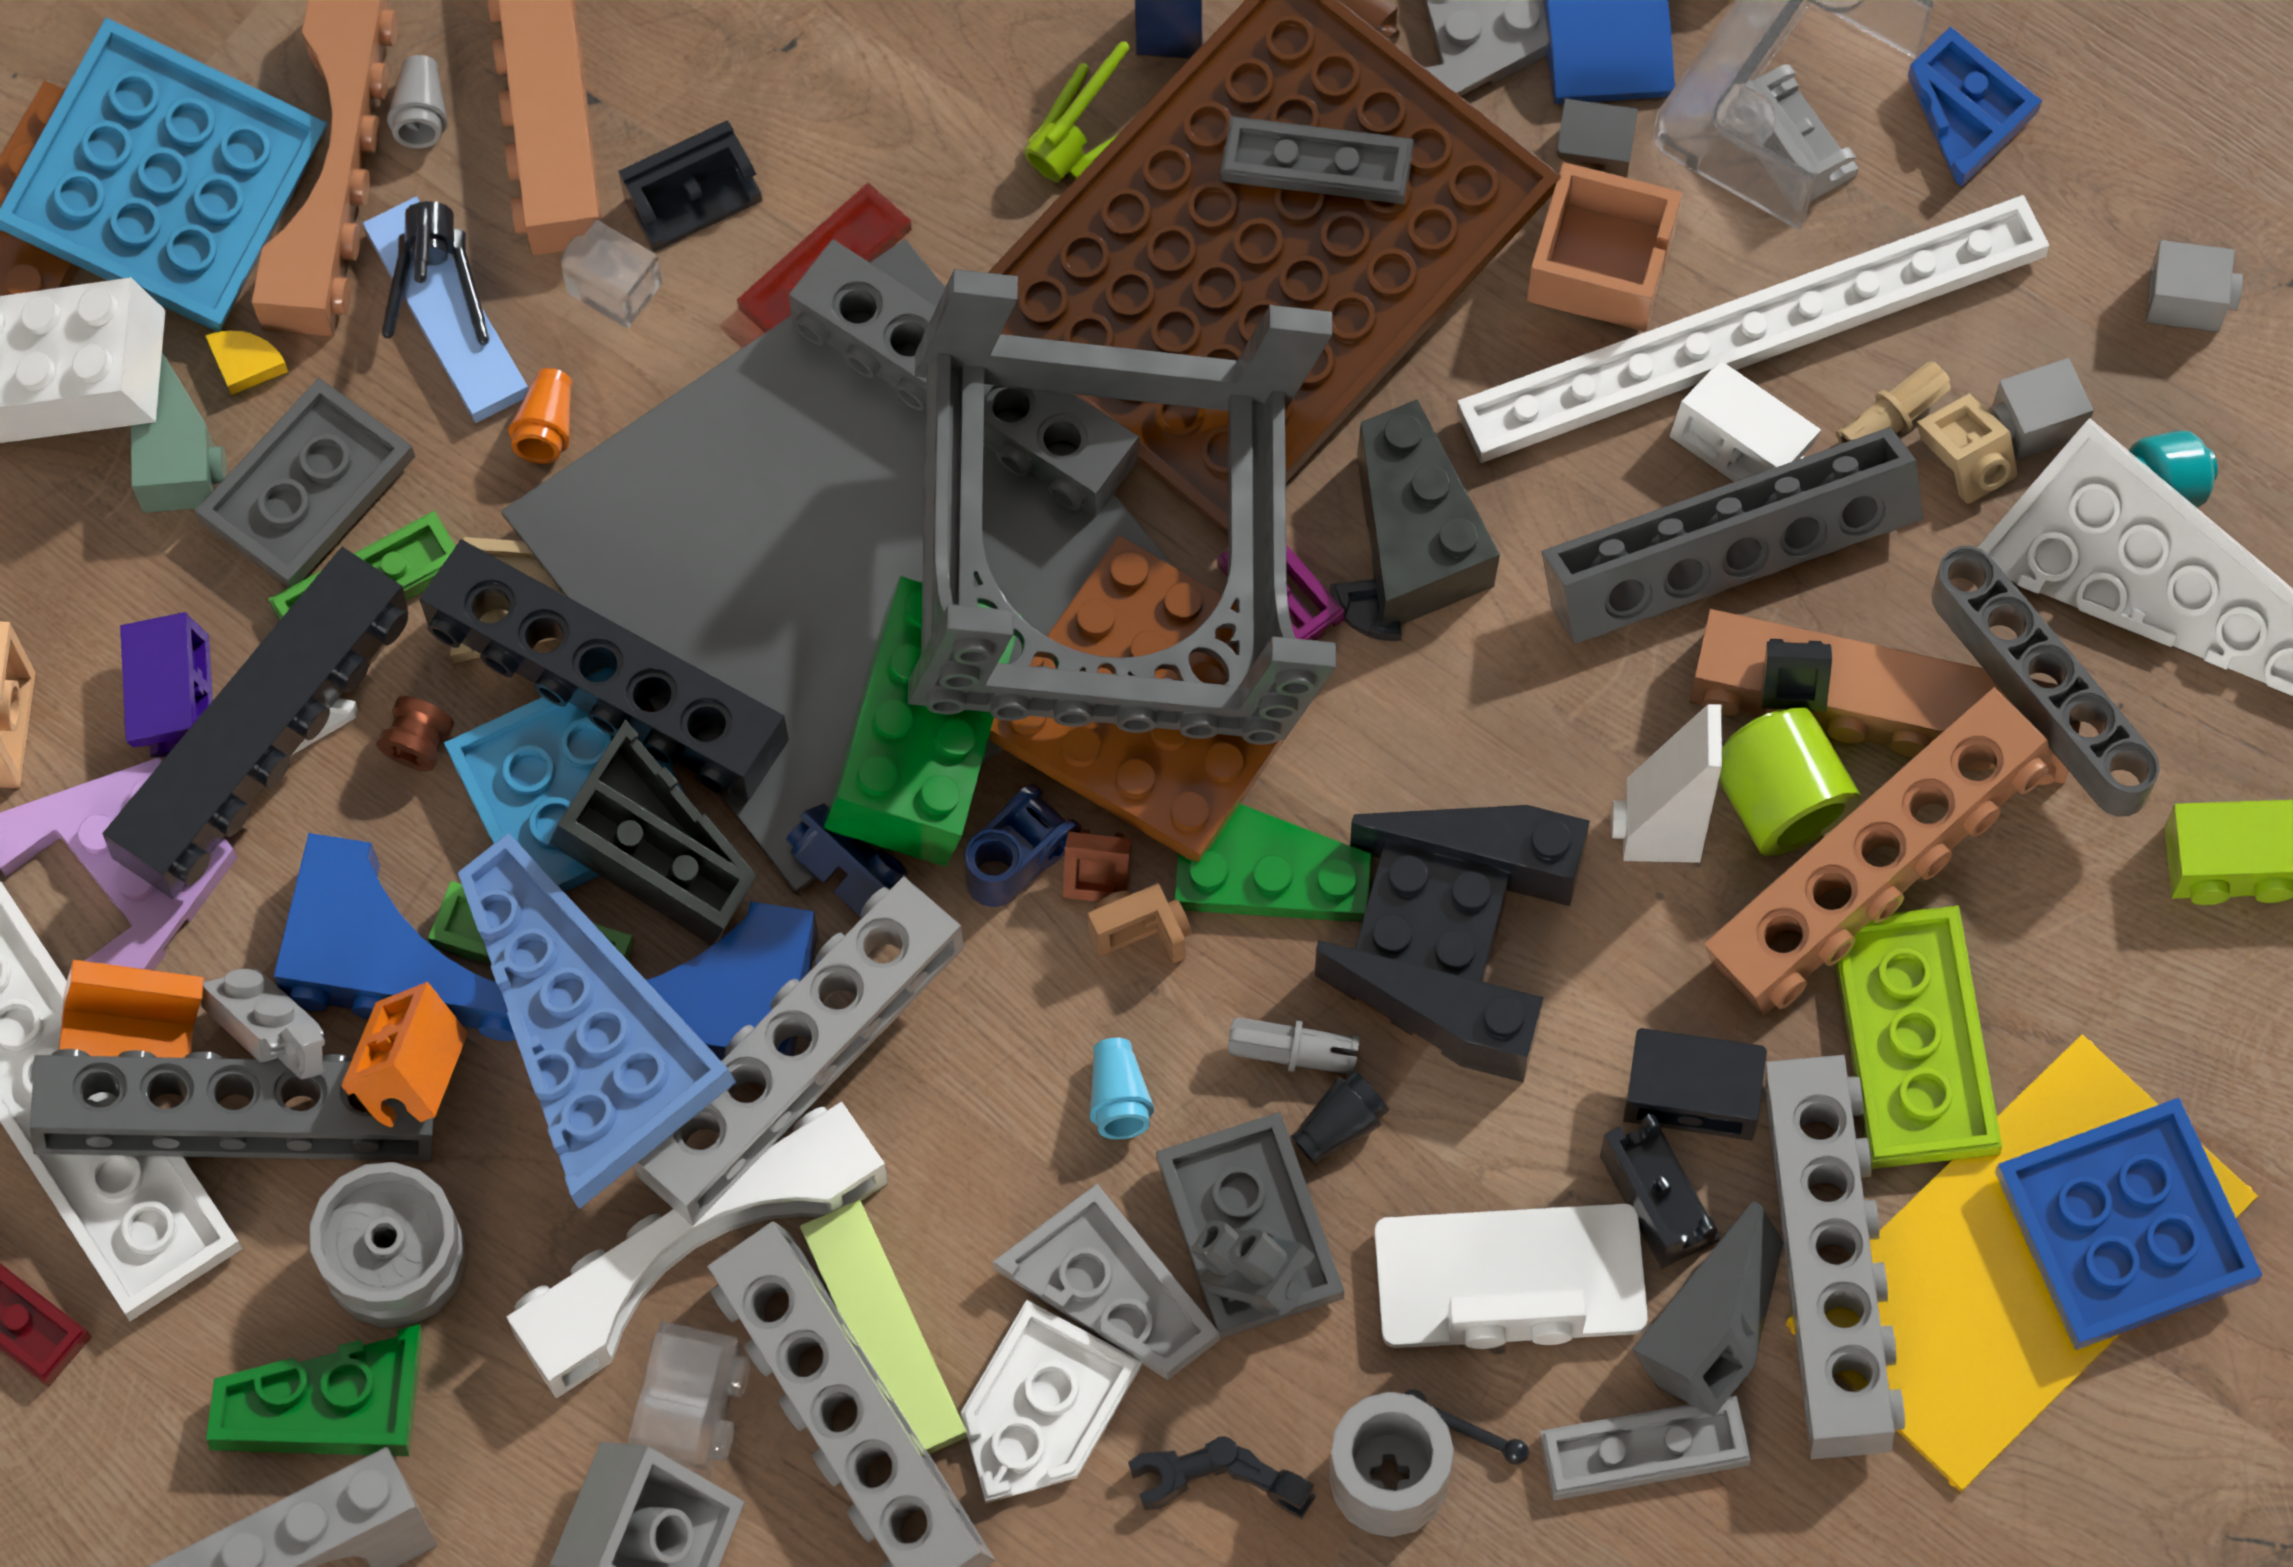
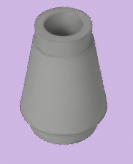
M413 55L407 57L402 62V70L387 116V124L392 130L394 139L410 148H426L436 144L448 125L438 64L434 59L424 55Z

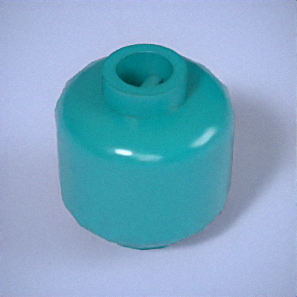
M2175 430L2144 437L2132 444L2129 452L2196 508H2199L2208 501L2213 491L2214 481L2218 475V464L2212 450L2206 447L2199 437L2191 431Z

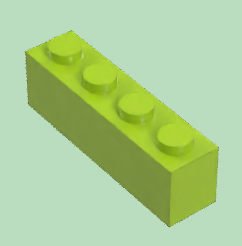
M2293 800L2174 803L2164 826L2172 899L2191 898V902L2194 904L2214 905L2223 903L2230 897L2255 896L2257 901L2263 903H2278L2293 898Z

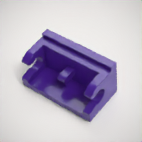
M186 612L120 625L126 742L132 747L150 746V757H166L213 701L209 634Z

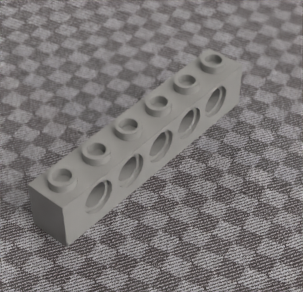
M904 876L890 890L883 887L871 896L861 911L860 917L862 919L845 936L842 933H837L824 944L816 956L815 962L817 965L800 982L797 979H792L777 992L770 1004V1009L772 1010L755 1028L752 1025H747L730 1040L724 1052L726 1057L721 1062L729 1069L736 1083L633 1165L636 1176L692 1226L710 1210L964 949L961 925ZM880 945H893L901 950L899 956L888 963H877L868 958L870 952ZM838 990H846L856 995L854 1002L844 1009H831L823 1004L829 994ZM801 1036L811 1041L808 1049L796 1056H787L778 1051L780 1044L789 1037ZM754 1082L766 1088L759 1099L750 1103L738 1102L732 1098L734 1091L745 1083ZM701 1129H711L720 1134L716 1143L704 1150H695L686 1145L688 1138L694 1132Z
M1845 1055L1766 1062L1764 1093L1811 1459L1891 1453L1895 1430L1905 1429V1413L1901 1389L1889 1390L1886 1366L1896 1365V1345L1892 1325L1881 1326L1878 1303L1888 1302V1287L1884 1262L1872 1263L1869 1240L1879 1239L1880 1233L1875 1199L1864 1200L1861 1178L1871 1177L1869 1144L1867 1138L1856 1139L1853 1116L1863 1115L1859 1076H1847ZM1811 1122H1823L1829 1125L1835 1131V1134L1828 1139L1816 1140L1808 1137L1802 1131V1128ZM1830 1183L1837 1186L1842 1191L1843 1196L1833 1202H1824L1816 1199L1809 1190L1817 1184ZM1827 1245H1839L1845 1248L1852 1258L1846 1263L1833 1265L1823 1261L1817 1252ZM1845 1307L1854 1311L1860 1318V1322L1849 1328H1840L1831 1324L1825 1314L1831 1309ZM1852 1370L1862 1374L1867 1379L1869 1385L1861 1391L1848 1392L1838 1387L1833 1378L1842 1371Z
M772 1221L709 1264L707 1267L718 1283L717 1286L711 1289L713 1298L732 1323L740 1318L752 1339L744 1344L747 1353L765 1377L772 1373L776 1376L786 1392L778 1398L784 1413L798 1431L801 1432L808 1428L820 1447L812 1453L820 1471L832 1486L835 1487L842 1483L853 1500L854 1504L847 1508L851 1521L867 1542H871L876 1538L889 1558L881 1567H987L996 1561L855 1339L791 1233ZM779 1292H787L789 1307L786 1314L775 1322H767L765 1307L768 1300ZM821 1346L823 1350L821 1367L813 1375L801 1377L798 1368L800 1357L810 1347ZM855 1400L858 1408L855 1423L843 1432H836L832 1423L836 1408L845 1401ZM889 1455L893 1466L890 1478L883 1485L870 1488L867 1482L869 1465L877 1457ZM923 1510L927 1517L925 1534L918 1541L905 1544L901 1535L904 1519L914 1511Z

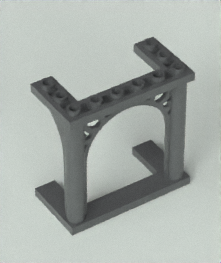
M954 269L915 353V377L926 378L921 657L908 680V704L927 706L929 711L944 715L957 714L964 710L990 712L994 718L1007 721L1037 716L1054 718L1056 723L1070 727L1100 722L1117 724L1119 729L1133 733L1162 728L1180 730L1182 735L1196 739L1225 734L1243 736L1246 742L1259 745L1285 740L1336 668V643L1295 638L1289 615L1286 575L1285 411L1332 336V312L1269 305L1238 360L1003 335L1001 332L1018 299V276ZM984 384L1228 411V572L1225 586L1216 608L1194 633L1183 641L1156 653L1126 658L1103 657L1071 649L1048 638L1032 627L1010 605L991 573L983 544ZM974 577L978 583V586H974ZM977 603L984 604L990 608L978 607ZM1233 603H1236V612L1230 609ZM1224 628L1232 629V638L1228 645L1215 639V631ZM1012 636L1018 637L1022 644L1020 656L1010 664L998 663ZM1229 646H1236V654ZM1195 652H1202L1218 661L1224 669L1226 685L1201 682L1191 670L1189 655ZM1034 657H1045L1052 660L1056 668H1049L1048 666L1035 667L1030 666ZM1100 668H1106L1110 670L1112 674L1098 673L1097 670ZM1158 669L1172 670L1176 673L1178 680L1169 678L1158 679L1155 677V671Z

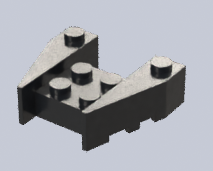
M1530 805L1354 814L1351 822L1350 846L1368 852L1372 857L1380 858L1355 949L1318 940L1315 957V976L1351 999L1359 998L1391 1018L1393 1025L1409 1035L1417 1034L1441 1049V1055L1459 1066L1524 1082L1540 1022L1544 997L1483 982L1508 891L1567 906L1571 905L1586 847L1590 820Z

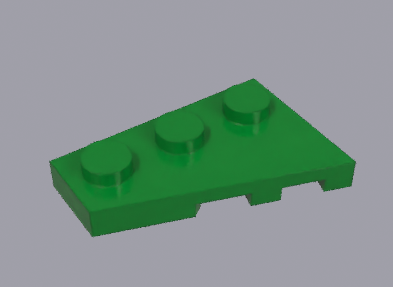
M1240 804L1200 862L1193 859L1190 861L1178 853L1175 899L1180 902L1184 911L1363 922L1368 904L1371 854Z
M417 1324L397 1330L398 1336L363 1345L362 1340L338 1345V1352L298 1362L294 1358H289L214 1378L206 1441L210 1451L372 1455L387 1447L392 1456H410L423 1342L421 1325Z

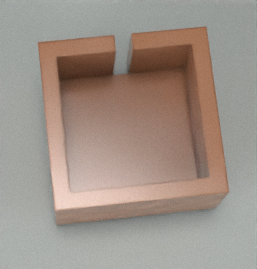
M1563 162L1559 173L1561 179L1556 183L1531 266L1527 302L1647 332L1661 277L1664 273L1677 229L1683 192Z

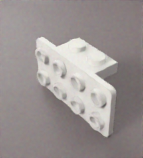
M1629 1204L1386 1217L1379 1220L1375 1226L1382 1338L1384 1343L1391 1348L1466 1344L1469 1348L1487 1349L1501 1346L1505 1342L1530 1340L1535 1344L1555 1345L1568 1342L1572 1338L1634 1335L1641 1333L1646 1327L1648 1316L1639 1220L1634 1207Z

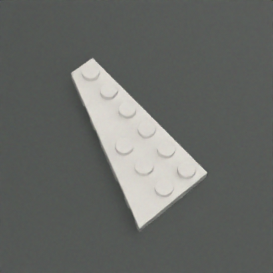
M2090 418L1977 547L1991 556L2012 582L2017 583V586L2037 594L2042 593L2077 607L2079 611L2169 647L2174 646L2204 658V661L2226 670L2229 668L2293 696V588Z

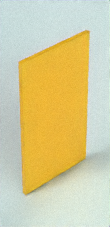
M2083 1034L1997 1116L2002 1142L2000 1155L1952 1160L1879 1231V1239L1869 1240L1872 1263L1884 1262L1887 1277L1888 1302H1879L1878 1309L1881 1326L1892 1325L1895 1337L1896 1365L1886 1366L1889 1390L1901 1389L1903 1397L1905 1429L1896 1431L1948 1480L1951 1486L1956 1487L1961 1493L2121 1335L2119 1334L2075 1350L1995 1174L1999 1163L2159 1105ZM2203 1146L2237 1219L2256 1201L2258 1195ZM1845 1307L1831 1309L1825 1314L1831 1324L1840 1328H1849L1860 1322L1858 1315ZM1792 1315L1786 1321L1785 1325L1791 1330V1333L1795 1335ZM1846 1370L1837 1374L1855 1392L1861 1391L1869 1385L1867 1379L1856 1371Z

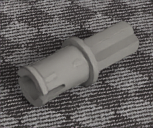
M1238 1017L1233 1019L1231 1023L1227 1046L1228 1053L1233 1056L1287 1064V1071L1294 1072L1295 1067L1299 1066L1350 1076L1355 1070L1357 1057L1354 1056L1359 1047V1035L1349 1036L1302 1028V1021L1298 1020L1295 1021L1294 1026ZM1331 1052L1343 1053V1054L1354 1055V1056H1347V1055L1335 1054V1053H1331Z

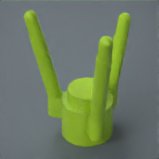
M1120 42L1070 105L1089 72V66L1086 63H1081L1068 80L1040 128L1027 141L1028 145L1023 151L1026 159L1040 174L1050 181L1058 183L1067 174L1073 180H1076L1117 136L1115 135L1084 155L1082 148L1086 145L1087 139L1074 123L1128 52L1129 44L1127 42Z

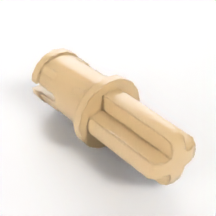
M1926 362L1891 391L1880 390L1876 393V402L1845 427H1841L1836 431L1837 440L1840 444L1888 427H1891L1895 433L1898 431L1907 433L1912 429L1913 419L1950 391L1951 386L1948 375L1935 362Z

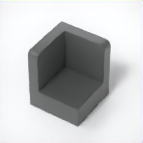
M1565 99L1557 156L1561 159L1603 164L1605 173L1628 178L1638 109Z

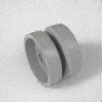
M395 1162L361 1166L339 1177L320 1197L310 1222V1252L336 1303L358 1321L381 1328L413 1326L437 1314L457 1293L466 1269L465 1237L442 1188L421 1170Z

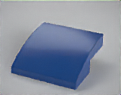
M1543 0L1549 36L1546 55L1554 104H1564L1565 99L1599 102L1674 96V62L1668 0Z

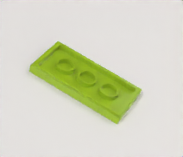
M1959 905L1897 912L1880 923H1875L1871 920L1853 936L1856 941L1852 949L1840 961L1835 963L1854 1077L1859 1076L1863 1101L1861 1120L1864 1138H1867L1869 1144L1871 1169L2000 1155L2002 1142Z

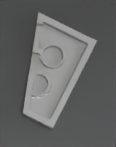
M1095 1184L993 1261V1269L1111 1345L1142 1361L1144 1366L1166 1380H1169L1220 1341L1218 1330L1098 1184Z

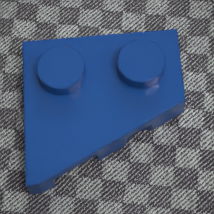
M1951 26L1910 64L1908 79L1955 182L1960 186H1963L2039 113L2042 100Z

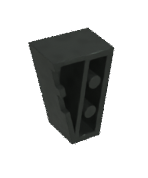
M1418 399L1362 421L1357 460L1366 525L1369 529L1372 551L1371 562L1373 576L1376 580L1380 609L1379 618L1382 622V627L1396 621H1400V625L1494 587L1500 553Z

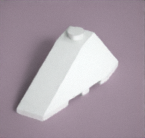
M1721 705L1705 706L1627 777L1623 800H1612L1611 838L1623 839V861L1700 863L1722 768Z

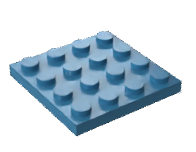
M105 18L0 208V230L108 281L132 278L159 305L209 329L221 332L260 258L262 247L268 243L323 140L328 123L111 19Z

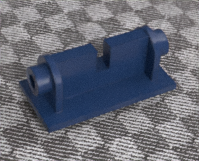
M825 803L804 811L800 817L811 827L802 821L789 833L786 841L793 846L790 853L823 883L827 882L839 867L844 870L848 875L833 892L859 917L864 905L874 893L883 887L890 890L903 876H907L906 868L890 853L880 849L876 851L867 842L823 829L829 810Z

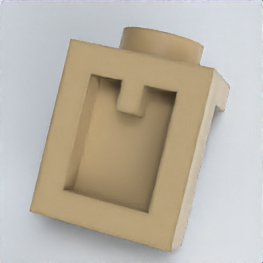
M1970 393L1917 421L1921 441L1954 472L1958 495L1967 504L1998 489L2017 477L2018 472L2010 431Z

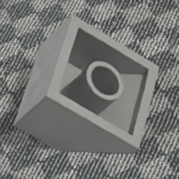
M600 1442L550 1566L719 1567L745 1501L649 1446Z

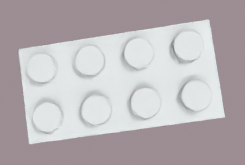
M132 278L0 296V443L156 422L165 309Z

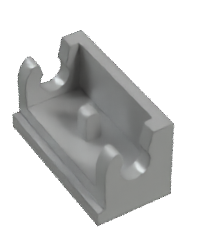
M1785 64L1753 81L1750 79L1740 84L1735 115L1801 207L1855 178L1859 168L1853 161L1856 159V156L1849 147L1840 148L1799 91V85L1793 78L1796 76L1795 71L1790 64Z

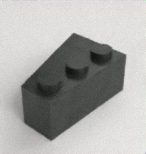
M625 719L557 824L549 844L710 945H714L757 878V875L705 813L701 815L677 786L678 781L666 767L662 768L637 739L638 733Z

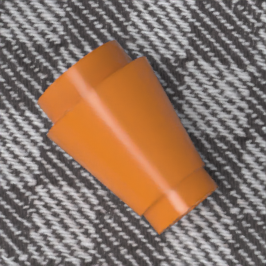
M544 368L537 371L534 381L509 426L508 433L512 439L511 447L524 460L538 464L552 463L569 446L570 389L572 380L566 373L553 368Z

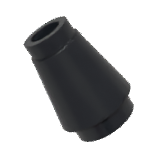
M1354 1071L1345 1080L1340 1077L1336 1079L1301 1123L1300 1128L1291 1135V1138L1315 1165H1318L1324 1158L1332 1156L1381 1127L1379 1119L1389 1111V1108L1369 1083L1358 1072Z

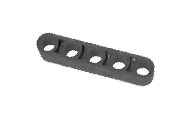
M1959 546L1950 550L1941 560L1931 592L1932 604L1938 615L2018 711L2048 739L2049 748L2103 811L2117 817L2131 816L2138 813L2146 805L2160 771L2159 760L2153 749L1991 556L1982 549L1973 546ZM1954 578L1970 580L1976 585L1977 590L1972 592L1958 590L1951 584L1950 580ZM1998 625L2009 627L2018 637L2013 640L1998 638L1991 632L1990 627ZM2035 673L2049 675L2057 682L2058 686L2054 688L2040 687L2032 681L2030 675ZM2078 721L2089 723L2096 728L2099 735L2095 737L2079 735L2072 729L2070 724ZM2115 770L2131 772L2137 777L2140 784L2136 786L2122 785L2113 778L2111 772Z

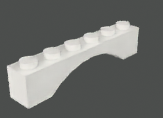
M842 1101L829 1110L825 1107H819L800 1118L793 1126L794 1132L771 1146L694 1226L674 1209L662 1217L658 1213L649 1215L636 1223L628 1231V1239L608 1252L599 1249L587 1254L572 1267L571 1276L552 1288H549L547 1285L537 1287L525 1294L515 1304L514 1308L516 1311L507 1316L513 1334L556 1399L613 1362L623 1331L641 1300L666 1271L694 1249L728 1231L761 1221L793 1217L818 1218L859 1199L862 1201L889 1184L884 1161Z

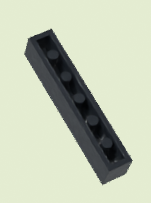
M341 547L102 834L112 859L172 899L185 884L190 886L197 882L210 863V853L225 835L231 837L242 828L250 814L252 802L265 787L270 789L279 783L289 768L290 756L303 740H312L322 731L329 719L330 708L344 691L350 693L360 685L367 674L369 661L383 644L386 646L391 645L401 635L407 624L409 613L403 586L352 552Z

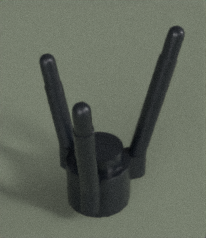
M433 201L418 202L410 205L405 211L404 233L398 236V257L382 328L384 338L389 339L394 335L411 259L415 265L414 280L421 284L426 281L428 266L439 265L447 260L448 254H453L477 341L481 345H486L489 342L483 310L466 253V232L454 229V213L445 204Z

